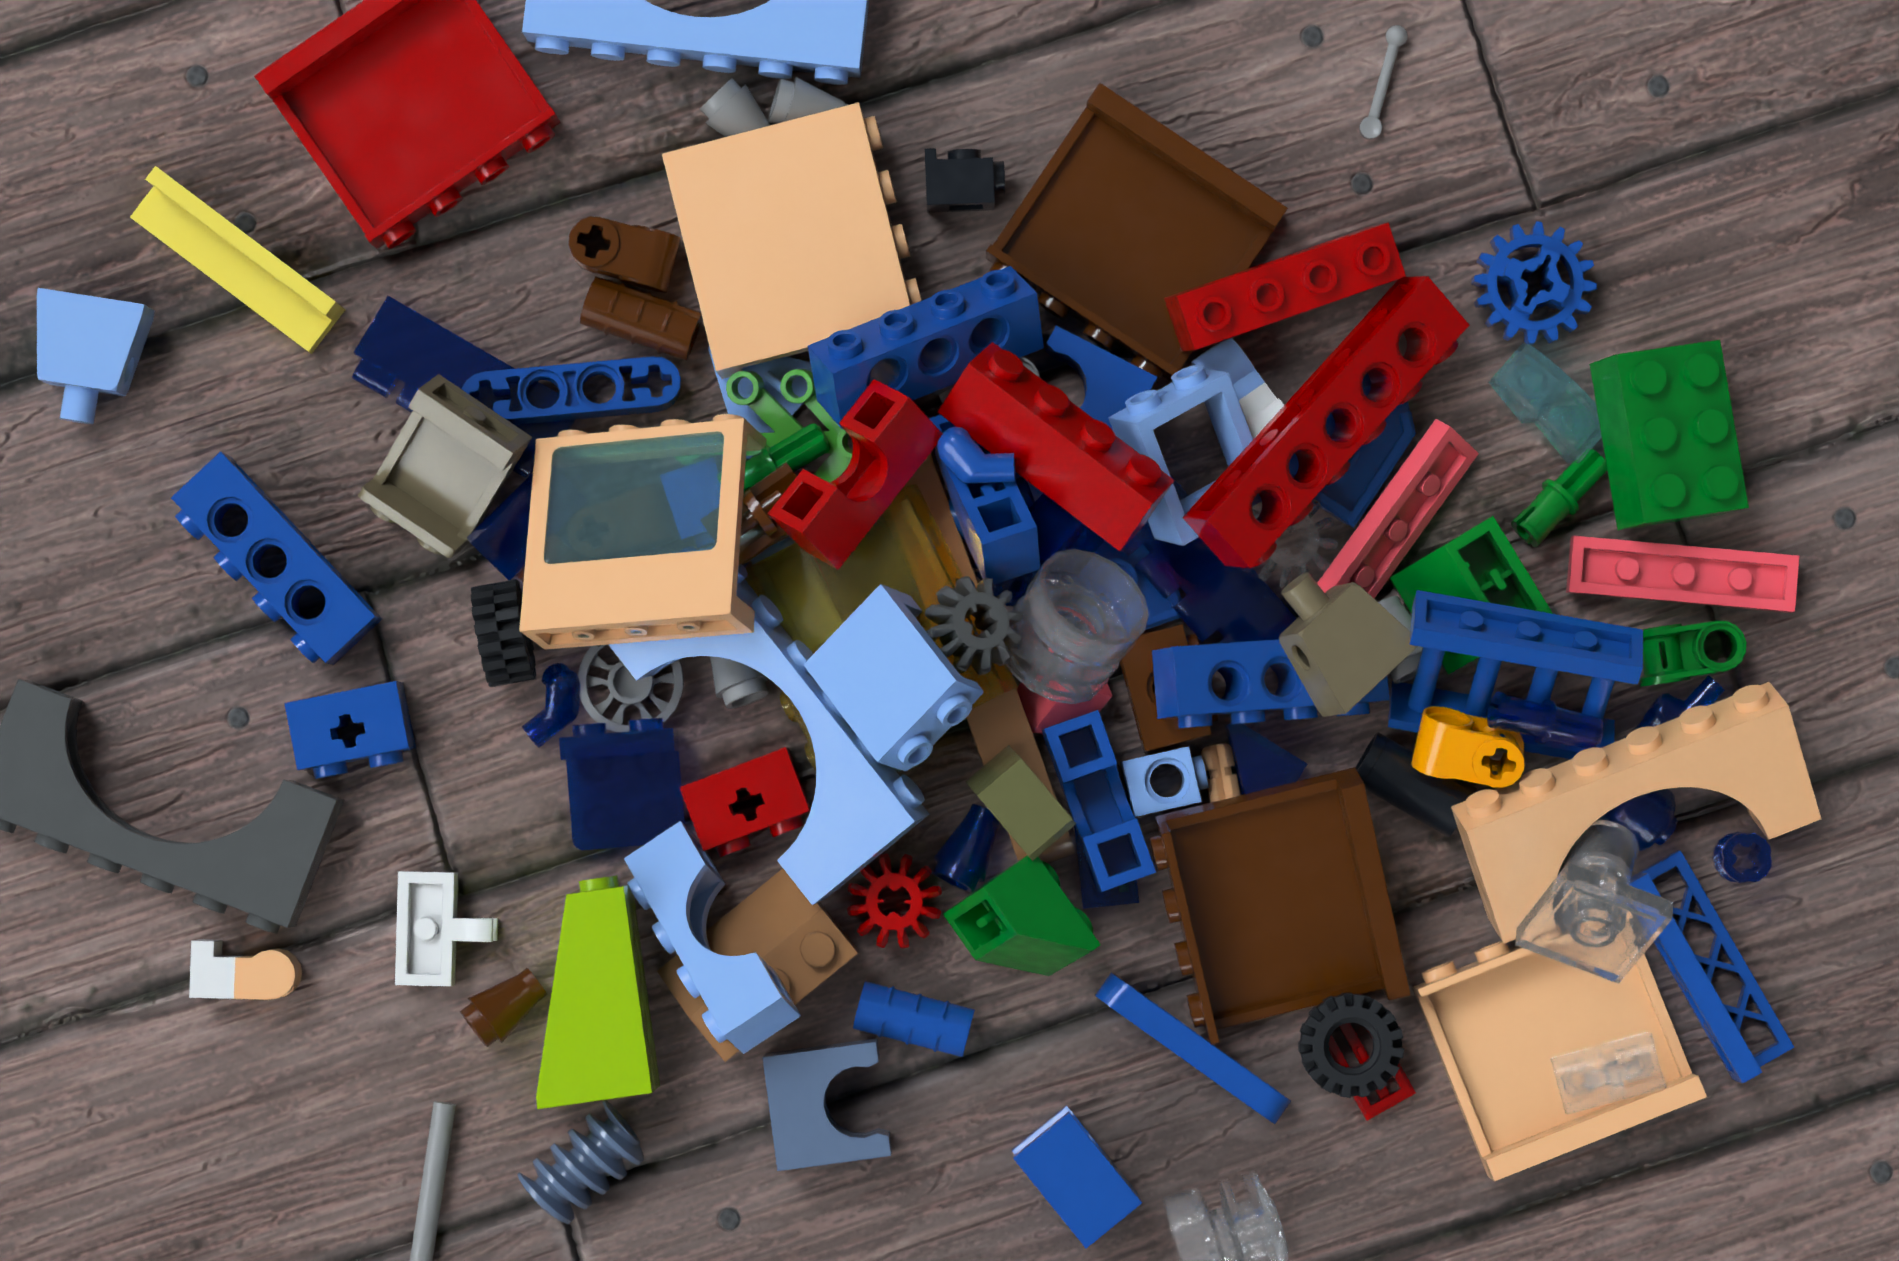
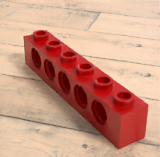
M1413 276L1398 279L1182 518L1225 566L1251 569L1264 563L1275 552L1277 548L1275 541L1289 526L1302 521L1311 512L1314 506L1312 500L1326 485L1333 484L1348 471L1350 467L1348 460L1362 445L1372 442L1384 431L1387 425L1385 419L1398 405L1406 403L1420 391L1423 385L1421 379L1434 365L1442 363L1455 352L1459 344L1457 339L1470 326L1469 323L1429 276ZM1402 333L1407 341L1406 352L1403 356L1399 351V339ZM1366 373H1368L1371 380V389L1367 396H1365L1362 388L1363 378ZM1331 413L1335 420V428L1329 437L1326 431V420ZM1295 453L1299 466L1296 475L1292 477L1289 471V462ZM1259 494L1262 500V510L1259 516L1255 518L1252 512V502L1255 496Z

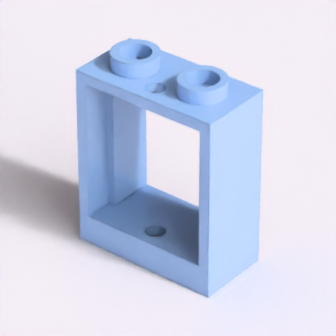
M1192 365L1177 371L1171 376L1172 383L1159 390H1147L1133 395L1126 400L1125 409L1108 417L1113 432L1118 438L1139 454L1153 459L1168 476L1170 474L1153 429L1202 402L1205 403L1228 467L1253 440L1229 373L1205 369L1203 365ZM1215 481L1179 500L1174 484H1172L1148 519L1154 539L1184 546L1198 538L1199 536L1182 517ZM1259 494L1255 496L1252 507L1262 502Z

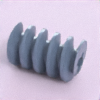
M607 1100L602 1102L608 1117L606 1121L603 1122L591 1114L585 1117L590 1130V1134L587 1137L572 1128L567 1132L573 1149L568 1151L555 1143L550 1146L556 1162L554 1165L551 1166L539 1158L532 1161L538 1175L535 1181L520 1172L517 1174L523 1187L546 1213L563 1223L569 1224L575 1219L570 1202L585 1210L592 1204L587 1187L602 1195L610 1189L605 1172L619 1180L627 1175L622 1157L636 1165L645 1160L639 1144V1138L622 1115Z

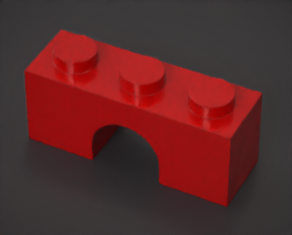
M873 379L839 422V425L851 437L853 444L852 458L843 474L837 479L827 482L802 469L767 513L804 551L837 570L840 569L913 474L927 459L943 434L910 397Z

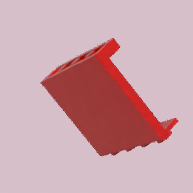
M363 0L254 75L361 227L366 239L376 249L386 244L388 249H392L409 239L416 232L413 224L431 212L435 217H438L454 208L463 199L460 194L462 190L477 180L481 185H485L499 177L509 168L506 162L507 159L525 148L527 153L541 148L555 136L552 128L561 123L556 113L549 106L476 0Z

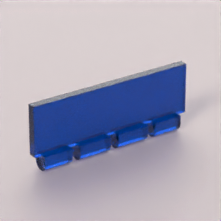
M387 296L353 352L361 360L352 375V379L385 398L391 394L398 380L403 382L405 385L397 397L396 404L412 413L413 410L408 408L417 390L438 374L462 389L466 380L474 374L484 371L515 368ZM538 381L534 382L527 391L528 401L536 408H549L559 398V393ZM518 382L509 383L511 395L495 396L492 393L491 387L485 386L480 388V396L475 398L491 410H493L494 402L511 400V412L521 411L517 396ZM575 420L515 425L530 435L532 439L513 471L528 479L533 472L536 439L558 437L559 432L570 430Z
M1175 480L1173 484L1179 500L1187 497L1188 494ZM1147 520L1141 530L1122 549L1128 557L1142 544L1147 548L1149 553L1135 566L1164 599L1169 597L1179 587L1182 588L1187 595L1172 608L1202 642L1216 630L1223 635V638L1218 643L1277 640L1280 634L1297 619L1253 568L1225 566L1200 537L1184 546L1154 539Z

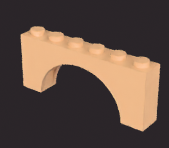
M1767 682L1761 685L1742 687L1731 697L1708 706L1689 708L1675 719L1654 727L1638 728L1630 732L1624 739L1601 748L1584 749L1578 752L1573 759L1548 769L1539 768L1525 773L1513 785L1494 790L1485 789L1477 791L1470 795L1466 801L1451 806L1487 917L1503 944L1557 923L1554 914V888L1559 870L1569 850L1596 820L1613 808L1635 797L1658 790L1678 787H1695L1717 791L1745 805L1750 817L1768 840L1821 820L1789 705L1772 684Z

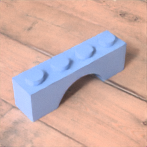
M681 821L624 858L634 876L633 879L627 882L632 894L644 910L652 908L659 921L652 925V929L669 954L677 952L683 963V966L676 970L677 974L694 998L701 995L709 1009L702 1014V1018L719 1043L729 1040L738 1050L745 1054L801 1016L776 971L756 952L740 956H725L711 951L706 935L707 917L715 897L725 883L708 853L703 851L699 839Z

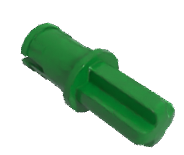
M812 423L772 447L766 444L760 453L746 461L744 492L786 462L795 472L830 450V444L821 427Z
M1587 448L1555 481L1546 479L1542 483L1543 490L1526 509L1511 521L1514 531L1526 543H1531L1533 547H1538L1560 521L1568 514L1575 515L1579 511L1577 501L1607 471L1606 460L1596 450Z

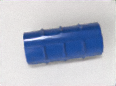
M865 981L853 1029L878 1035L879 1038L887 1037L905 1042L907 1045L914 1044L933 1049L934 1052L941 1051L963 1057L975 1009L952 1004L949 1001L944 1002L925 997L921 993L914 994L898 990L894 986L887 987Z

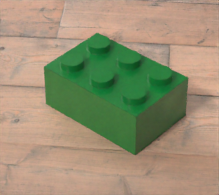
M1720 340L1615 354L1589 364L1617 530L1711 517L1749 508Z

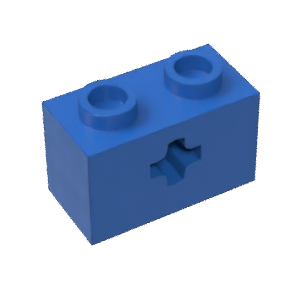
M393 681L284 703L297 770L307 771L313 769L314 779L348 773L347 762L367 758L369 759L370 768L404 762L402 751L416 749L403 682ZM350 716L353 723L364 724L365 728L364 734L356 736V746L354 747L350 740L340 739L338 730L348 727L347 718Z

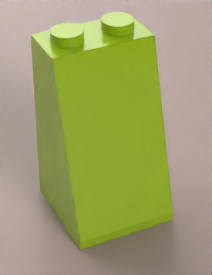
M618 875L579 881L580 892L566 894L536 1093L537 1109L649 1094L660 1087L635 899L629 885L619 886Z

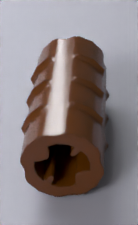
M597 276L588 290L580 316V324L602 331L606 336L611 334L631 341L632 345L637 343L657 350L659 354L666 353L686 361L691 354L702 322L701 312L678 305L677 301L673 303L652 296L650 292L646 294L626 287L624 283L618 284Z

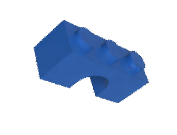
M1099 710L1043 729L1041 732L1072 819L1076 822L1075 827L1098 892H1103L1156 873L1137 818L1134 817L1117 770V761Z

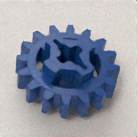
M1536 221L1533 224L1530 235H1525L1520 225L1516 224L1510 228L1511 241L1509 243L1499 235H1496L1490 241L1492 249L1496 253L1495 256L1487 253L1479 255L1476 262L1481 267L1487 269L1486 274L1475 275L1471 279V285L1484 288L1485 294L1476 299L1474 305L1475 308L1490 307L1493 313L1485 322L1488 328L1500 321L1506 325L1503 339L1509 341L1517 331L1524 332L1525 346H1532L1537 339L1538 333L1542 332L1544 338L1550 344L1558 340V325L1569 333L1578 327L1575 318L1572 316L1573 312L1583 315L1590 312L1592 306L1587 301L1581 299L1582 294L1592 293L1597 289V283L1584 280L1583 274L1590 270L1594 263L1593 260L1578 261L1575 255L1583 246L1580 240L1570 244L1568 247L1562 243L1565 232L1564 228L1559 227L1549 237L1544 235L1542 222ZM1539 248L1534 258L1523 262L1507 257L1519 249ZM1559 259L1568 271L1570 285L1561 280L1556 266ZM1544 263L1540 273L1542 275L1540 285L1547 290H1540L1524 305L1528 295L1526 293L1528 283L1521 279V277H1529ZM1497 280L1498 283L1507 287L1512 302L1509 309L1500 298ZM1543 306L1553 310L1556 308L1561 310L1557 315L1545 320H1528L1534 309Z

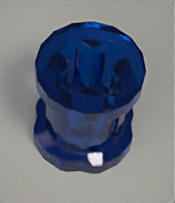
M1734 832L1726 834L1718 840L1713 849L1712 860L1714 868L1719 875L1728 881L1738 883L1747 881L1757 882L1764 878L1772 867V850L1767 841L1755 833ZM1750 846L1752 850L1747 857L1753 863L1751 868L1737 867L1735 869L1733 865L1736 863L1737 857L1732 850L1734 847L1748 848Z

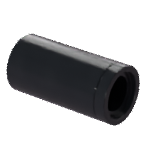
M1377 732L1355 767L1365 785V790L1445 836L1450 837L1457 828L1451 806L1466 801L1470 795L1476 792L1477 788L1463 780L1436 778L1417 771L1411 765L1413 751Z

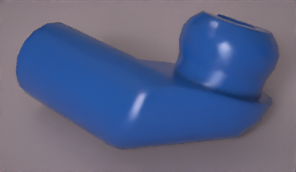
M961 427L948 428L939 438L937 443L939 457L960 481L968 484L1016 481L1014 453L985 454L970 437L968 431Z

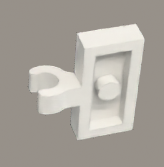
M398 871L395 985L455 986L456 941H498V918H457L458 872Z

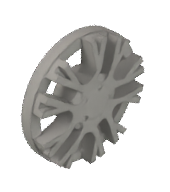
M597 645L591 646L583 657L578 672L579 696L591 718L602 727L613 732L636 735L656 729L672 716L680 703L684 688V675L679 660L671 664L672 673L657 678L650 676L636 681L621 660L615 665H608L597 655L607 645H601L600 647ZM590 666L609 670L608 680L589 676ZM661 682L674 684L673 694L669 703L655 696L653 692L655 685ZM599 685L607 686L610 691L608 698L594 706L589 696L588 688ZM648 697L661 711L654 719L642 704ZM614 699L622 702V705L610 721L603 715ZM630 705H635L640 709L642 724L624 725L625 710Z

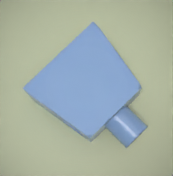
M38 288L37 376L38 380L46 384L65 387L59 419L94 424L99 393L126 396L154 319L155 311L139 303Z

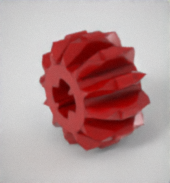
M881 854L879 858L884 875L878 877L869 865L860 871L872 884L869 888L858 883L849 884L848 892L853 895L865 896L866 903L849 906L847 913L849 916H857L868 912L870 918L857 929L860 936L868 934L875 924L882 927L877 937L876 945L878 947L885 948L889 940L890 930H897L900 948H908L910 942L906 927L909 925L922 938H926L930 934L927 926L917 919L919 914L932 919L940 918L941 910L936 907L923 905V899L938 897L942 894L940 886H931L921 890L918 884L932 873V870L927 865L922 867L914 878L907 875L912 864L913 857L911 855L904 854L900 862L899 872H892L889 854ZM886 886L893 891L901 887L905 888L911 898L904 901L906 904H911L907 913L901 915L894 910L886 915L879 907V903L885 901L884 898L879 897L882 889Z

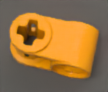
M1427 707L1422 713L1411 765L1417 771L1436 778L1459 779L1488 785L1493 788H1504L1513 785L1524 771V740L1521 732L1514 725L1505 721L1468 715L1447 707ZM1496 748L1507 750L1506 753H1503L1501 760L1490 759V756L1495 754ZM1492 771H1497V775H1494Z

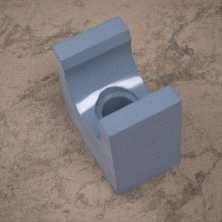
M877 1038L765 1053L762 1058L777 1171L891 1156L892 1144L889 1130L878 1128L866 1133L852 1132L840 1126L833 1119L826 1103L827 1087L830 1081L841 1071L852 1067H870L879 1062L880 1054Z

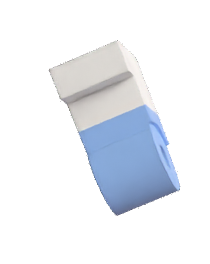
M1232 338L1220 341L1191 361L1192 365H1203L1205 369L1229 373L1253 439L1284 406Z

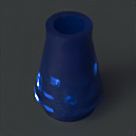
M977 804L971 805L967 815L934 856V859L937 861L933 870L935 876L952 886L968 892H974L978 882H985L997 829L1000 825V822L989 809Z

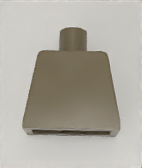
M1305 572L1291 581L1281 592L1299 617L1280 634L1279 642L1315 707L1323 717L1346 714L1418 647L1410 645V631L1360 585L1354 582L1334 586L1324 593L1309 572Z

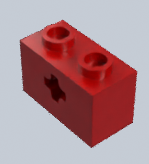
M788 747L679 787L703 851L716 847L719 857L751 846L748 835L769 827L772 837L802 827L804 823L801 815L811 811ZM747 788L750 795L761 794L765 803L756 808L757 818L749 821L746 814L735 815L732 807L733 804L740 801L739 791Z

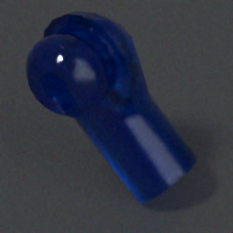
M563 663L552 664L543 672L542 683L546 685L545 708L522 726L538 748L575 721L580 711V680L577 674Z

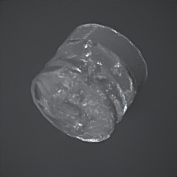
M1077 549L1056 552L1043 563L1028 585L1026 594L1014 606L1013 611L1016 610L1023 613L1022 620L1009 627L1017 631L1022 636V640L1015 647H1007L1011 659L1006 665L1011 673L1029 690L1051 701L1067 704L1090 701L1104 688L1109 677L1117 670L1120 660L1130 652L1145 631L1149 617L1145 596L1130 575L1116 563L1096 553Z
M1255 1170L1241 1174L1247 1198L1244 1201H1236L1228 1178L1219 1181L1220 1208L1210 1210L1198 1187L1162 1197L1179 1261H1288L1289 1250L1273 1198L1270 1197L1262 1186Z

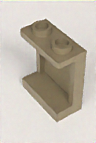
M438 374L417 390L408 408L413 410L378 472L372 480L362 487L358 497L370 505L372 512L384 521L397 523L416 536L418 543L426 550L452 558L472 540L532 437Z

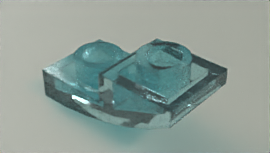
M1522 343L1488 382L1521 423H1535L1567 463H1580L1602 437L1596 403L1562 369L1530 344Z

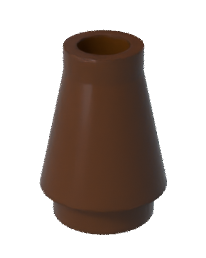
M526 968L518 975L469 997L470 1004L462 1009L460 1013L482 1043L489 1047L496 1040L503 1043L537 1002L544 998L547 993L532 972Z

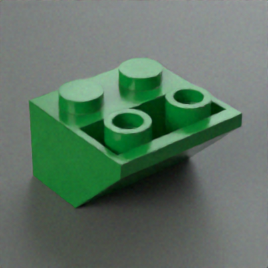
M1494 516L1484 520L1389 578L1411 616L1416 590L1553 614ZM1445 651L1442 666L1448 675L1478 657Z
M1026 855L943 913L948 923L976 961L1045 976H1051L1101 945L1093 934V926L1087 915L1073 906L1060 888V880L1055 870L1039 857L1032 861Z

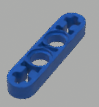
M652 356L484 371L474 374L466 380L462 390L477 398L480 396V388L487 386L491 387L493 395L506 396L511 395L509 383L518 382L517 396L521 411L511 412V400L494 402L493 411L512 424L520 425L653 413L667 410L675 404L680 395L681 378L678 369L671 361L663 357ZM653 371L660 372V377L663 381H671L672 385L663 387L662 396L651 397L649 388H633L632 397L634 401H624L625 384L621 373L631 372V384L648 382L649 373ZM592 376H606L615 384L616 392L608 402L602 404L593 403L585 397L583 386ZM547 380L556 385L559 390V398L553 406L541 409L531 405L528 401L527 391L536 381Z
M1112 972L1095 994L1097 998L1272 1123L1276 1124L1291 1103V1100L1219 1048L1213 1044L1211 1045L1205 1038Z

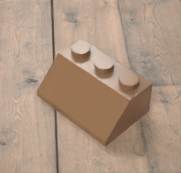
M783 868L706 931L709 947L714 953L725 956H740L756 952L776 971L795 1005L859 953V949L820 902L811 905ZM677 954L657 972L689 1019L724 1062H726L739 1050L729 1040L719 1043L706 1026L702 1014L709 1009L701 995L694 998L679 978L676 970L683 966V963Z

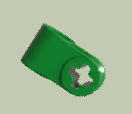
M1711 621L1682 626L1681 623L1643 629L1644 675L1639 679L1640 687L1691 680L1693 676L1719 673L1735 668L1743 660L1746 653L1747 642L1743 632L1735 624L1728 621ZM1711 631L1724 633L1731 642V653L1722 663L1710 660L1704 652V640ZM1659 643H1660V647H1661L1662 660H1663V666H1664V667H1662V661H1661Z

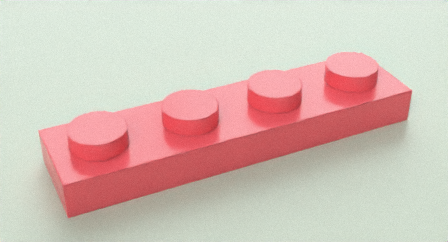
M1435 419L1319 579L1317 584L1324 593L1334 586L1354 582L1375 599L1479 454L1451 426Z
M1572 536L1570 539L1566 593L1793 613L1796 606L1800 556Z

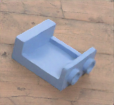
M880 584L806 661L804 666L878 763L908 771L926 760L933 750V745L950 727L962 722L970 714L972 705L984 691L977 682L964 678L958 673L916 618L922 610L913 598L908 594Z

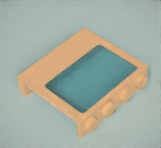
M733 414L717 415L713 417V421L699 423L670 419L663 421L659 427L638 428L632 425H614L609 428V432L589 434L580 430H564L558 433V437L536 439L519 631L544 650L753 633L755 611L737 596L746 452L761 450L766 446L767 439L745 418Z

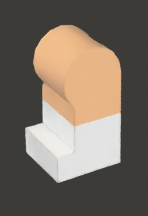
M198 939L191 941L189 998L271 1000L289 995L300 984L302 977L301 964L296 956L288 950L277 948L261 951L255 956L222 955L223 940Z

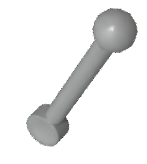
M1400 25L1391 26L1386 32L1385 38L1388 42V48L1369 115L1359 125L1360 134L1366 139H1375L1382 131V124L1379 120L1399 47L1403 46L1408 38L1407 31Z

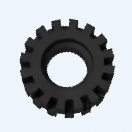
M513 579L471 587V602L473 606L471 608L475 621V635H477L479 655H481V663L489 687L536 679L533 641L519 631L523 594L519 581Z
M1341 993V995L1329 996L1323 999L1321 1004L1317 1007L1314 1006L1309 1011V1016L1305 1023L1302 1022L1299 1031L1301 1036L1300 1042H1298V1050L1301 1054V1062L1305 1070L1323 1089L1341 1097H1365L1371 1095L1370 1092L1377 1089L1381 1090L1388 1085L1386 1082L1392 1075L1395 1077L1399 1070L1400 1058H1403L1404 1048L1402 1047L1403 1034L1396 1022V1018L1383 1004L1362 994ZM1345 1023H1358L1364 1026L1371 1034L1373 1040V1049L1370 1057L1363 1064L1356 1067L1339 1065L1334 1061L1329 1051L1331 1034L1337 1027Z

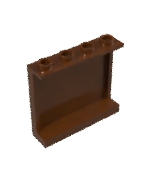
M1099 83L1087 100L1086 108L993 245L990 244L986 250V259L993 263L989 271L1001 270L1011 266L1040 294L1038 304L1061 320H1064L1069 313L1087 325L1083 334L1100 347L1111 352L1113 347L1117 345L1134 357L1130 362L1131 364L1157 376L1156 383H1158L1162 376L1172 382L1171 376L1181 370L1193 350L1181 351L1164 298L1248 269L1288 208Z
M1355 767L1155 816L1159 835L1149 838L1157 871L1168 870L1172 887L1162 890V896L1169 923L1180 922L1184 941L1174 943L1182 976L1192 974L1196 993L1186 995L1194 1028L1205 1026L1211 1045L1220 1043L1217 1034L1218 1029L1319 1005L1323 1002V999L1329 996L1334 997L1341 995V993L1363 994L1383 989L1388 1001L1411 995L1365 785Z

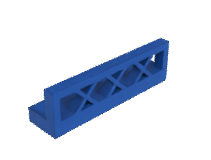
M1677 850L1620 883L1732 1080L1740 1083L1747 1082L1762 1073L1761 1066L1794 1048L1681 850ZM1674 867L1686 886L1680 909L1667 906L1652 881ZM1692 898L1702 915L1689 912ZM1672 914L1678 915L1677 921H1675ZM1686 918L1707 923L1713 932L1714 938L1708 958L1695 955L1685 939L1683 930ZM1720 947L1730 964L1717 961ZM1700 963L1706 964L1705 971L1703 970ZM1715 967L1736 972L1742 988L1737 1007L1723 1004L1711 984ZM1749 997L1759 1014L1745 1010ZM1728 1012L1735 1013L1733 1020ZM1746 1016L1764 1021L1775 1043L1752 1055L1740 1034L1743 1017Z

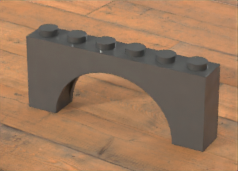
M18 679L0 725V830L14 833L18 825L37 832L34 842L41 846L61 853H67L69 845L89 852L90 855L87 862L99 868L119 873L123 865L142 872L140 882L154 889L172 894L176 885L196 893L193 903L223 914H225L228 905L248 913L246 923L271 933L277 934L280 926L286 928L297 926L345 801L344 799L294 780H283L277 794L265 810L252 822L227 836L199 843H187L166 840L150 835L135 828L116 815L101 800L87 779L81 764L77 745V723L83 700L30 680Z

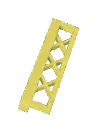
M155 166L145 179L153 187L130 218L312 354L345 309Z

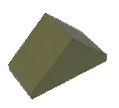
M1009 745L966 781V784L1032 861L1076 824L1029 766Z

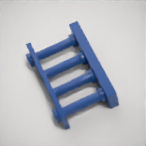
M1416 590L1412 605L1410 645L1423 648L1413 684H1394L1392 681L1388 727L1418 733L1422 713L1425 708L1432 706L1447 707L1468 715L1505 721L1514 725L1521 732L1524 740V751L1573 759L1578 752L1584 749L1601 748L1614 743L1615 720L1606 719L1604 715L1615 681L1638 685L1643 669V629ZM1445 651L1479 657L1469 694L1436 689ZM1502 661L1536 667L1525 704L1492 699ZM1558 671L1592 677L1581 714L1548 708Z

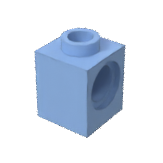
M1189 746L1120 762L1134 817L1202 802L1199 790L1209 788L1202 756L1191 757ZM1161 764H1170L1176 767L1182 777L1180 790L1171 797L1159 796L1153 791L1150 784L1153 770Z

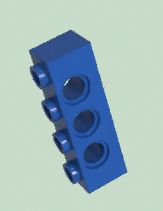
M1009 266L1001 270L990 271L981 278L950 290L939 291L930 298L899 310L888 311L879 318L848 330L837 331L828 338L808 345L816 399L839 425V422L873 379L901 392L913 401L955 384L968 363L991 342H994L1003 350L1012 352L1018 358L1043 349L1037 292Z
M220 451L171 497L182 509L175 515L181 525L197 540L206 535L220 550L213 557L216 562L235 581L244 576L257 589L258 593L252 597L253 601L272 621L276 622L281 617L287 621L297 632L290 640L312 663L321 658L325 663L334 665L383 619L231 456ZM241 506L248 516L247 527L240 535L229 537L222 528L223 516L230 508ZM280 547L286 555V567L279 576L267 578L260 568L261 557L268 549ZM318 588L325 597V608L318 617L306 619L299 611V599L306 590Z
M1279 639L1174 646L1152 650L1157 719L1178 717V728L1213 726L1212 715L1231 714V724L1266 722L1265 711L1283 710L1284 720L1318 718L1317 708L1282 648ZM1268 668H1271L1278 678V688L1274 695L1268 691L1265 685L1264 678ZM1216 671L1223 676L1226 683L1225 694L1221 699L1215 695L1211 685L1212 677ZM1388 676L1380 681L1346 714L1336 715V717L1370 714L1369 703L1390 700Z

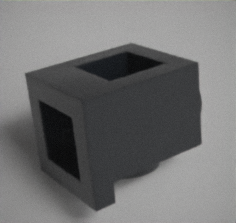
M936 148L925 149L927 213L994 210V195H1005L1004 161H993V157L981 158V150L978 149L950 150L947 152L948 159H936Z

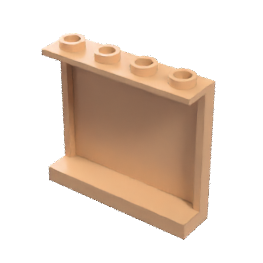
M859 102L662 154L715 370L722 379L730 377L735 372L743 371L744 367L808 351V345L828 338L837 331L851 329L879 318L888 311L899 310L922 301L916 278L905 280L900 259L910 257V251L903 225L892 226L887 205L896 203L897 200L889 170L878 172L873 151L883 149L875 116L864 118Z
M1611 898L1594 903L1579 910L1582 916L1580 921L1561 927L1559 919H1556V924L1528 934L1529 941L1509 948L1507 943L1503 944L1502 941L1488 945L1474 952L1477 959L1476 962L1456 969L1453 961L1435 966L1421 973L1425 982L1412 987L1486 1174L1493 1181L1500 1180L1707 1097L1699 1076L1692 1074L1629 915L1633 914L1630 905L1620 904L1614 907Z

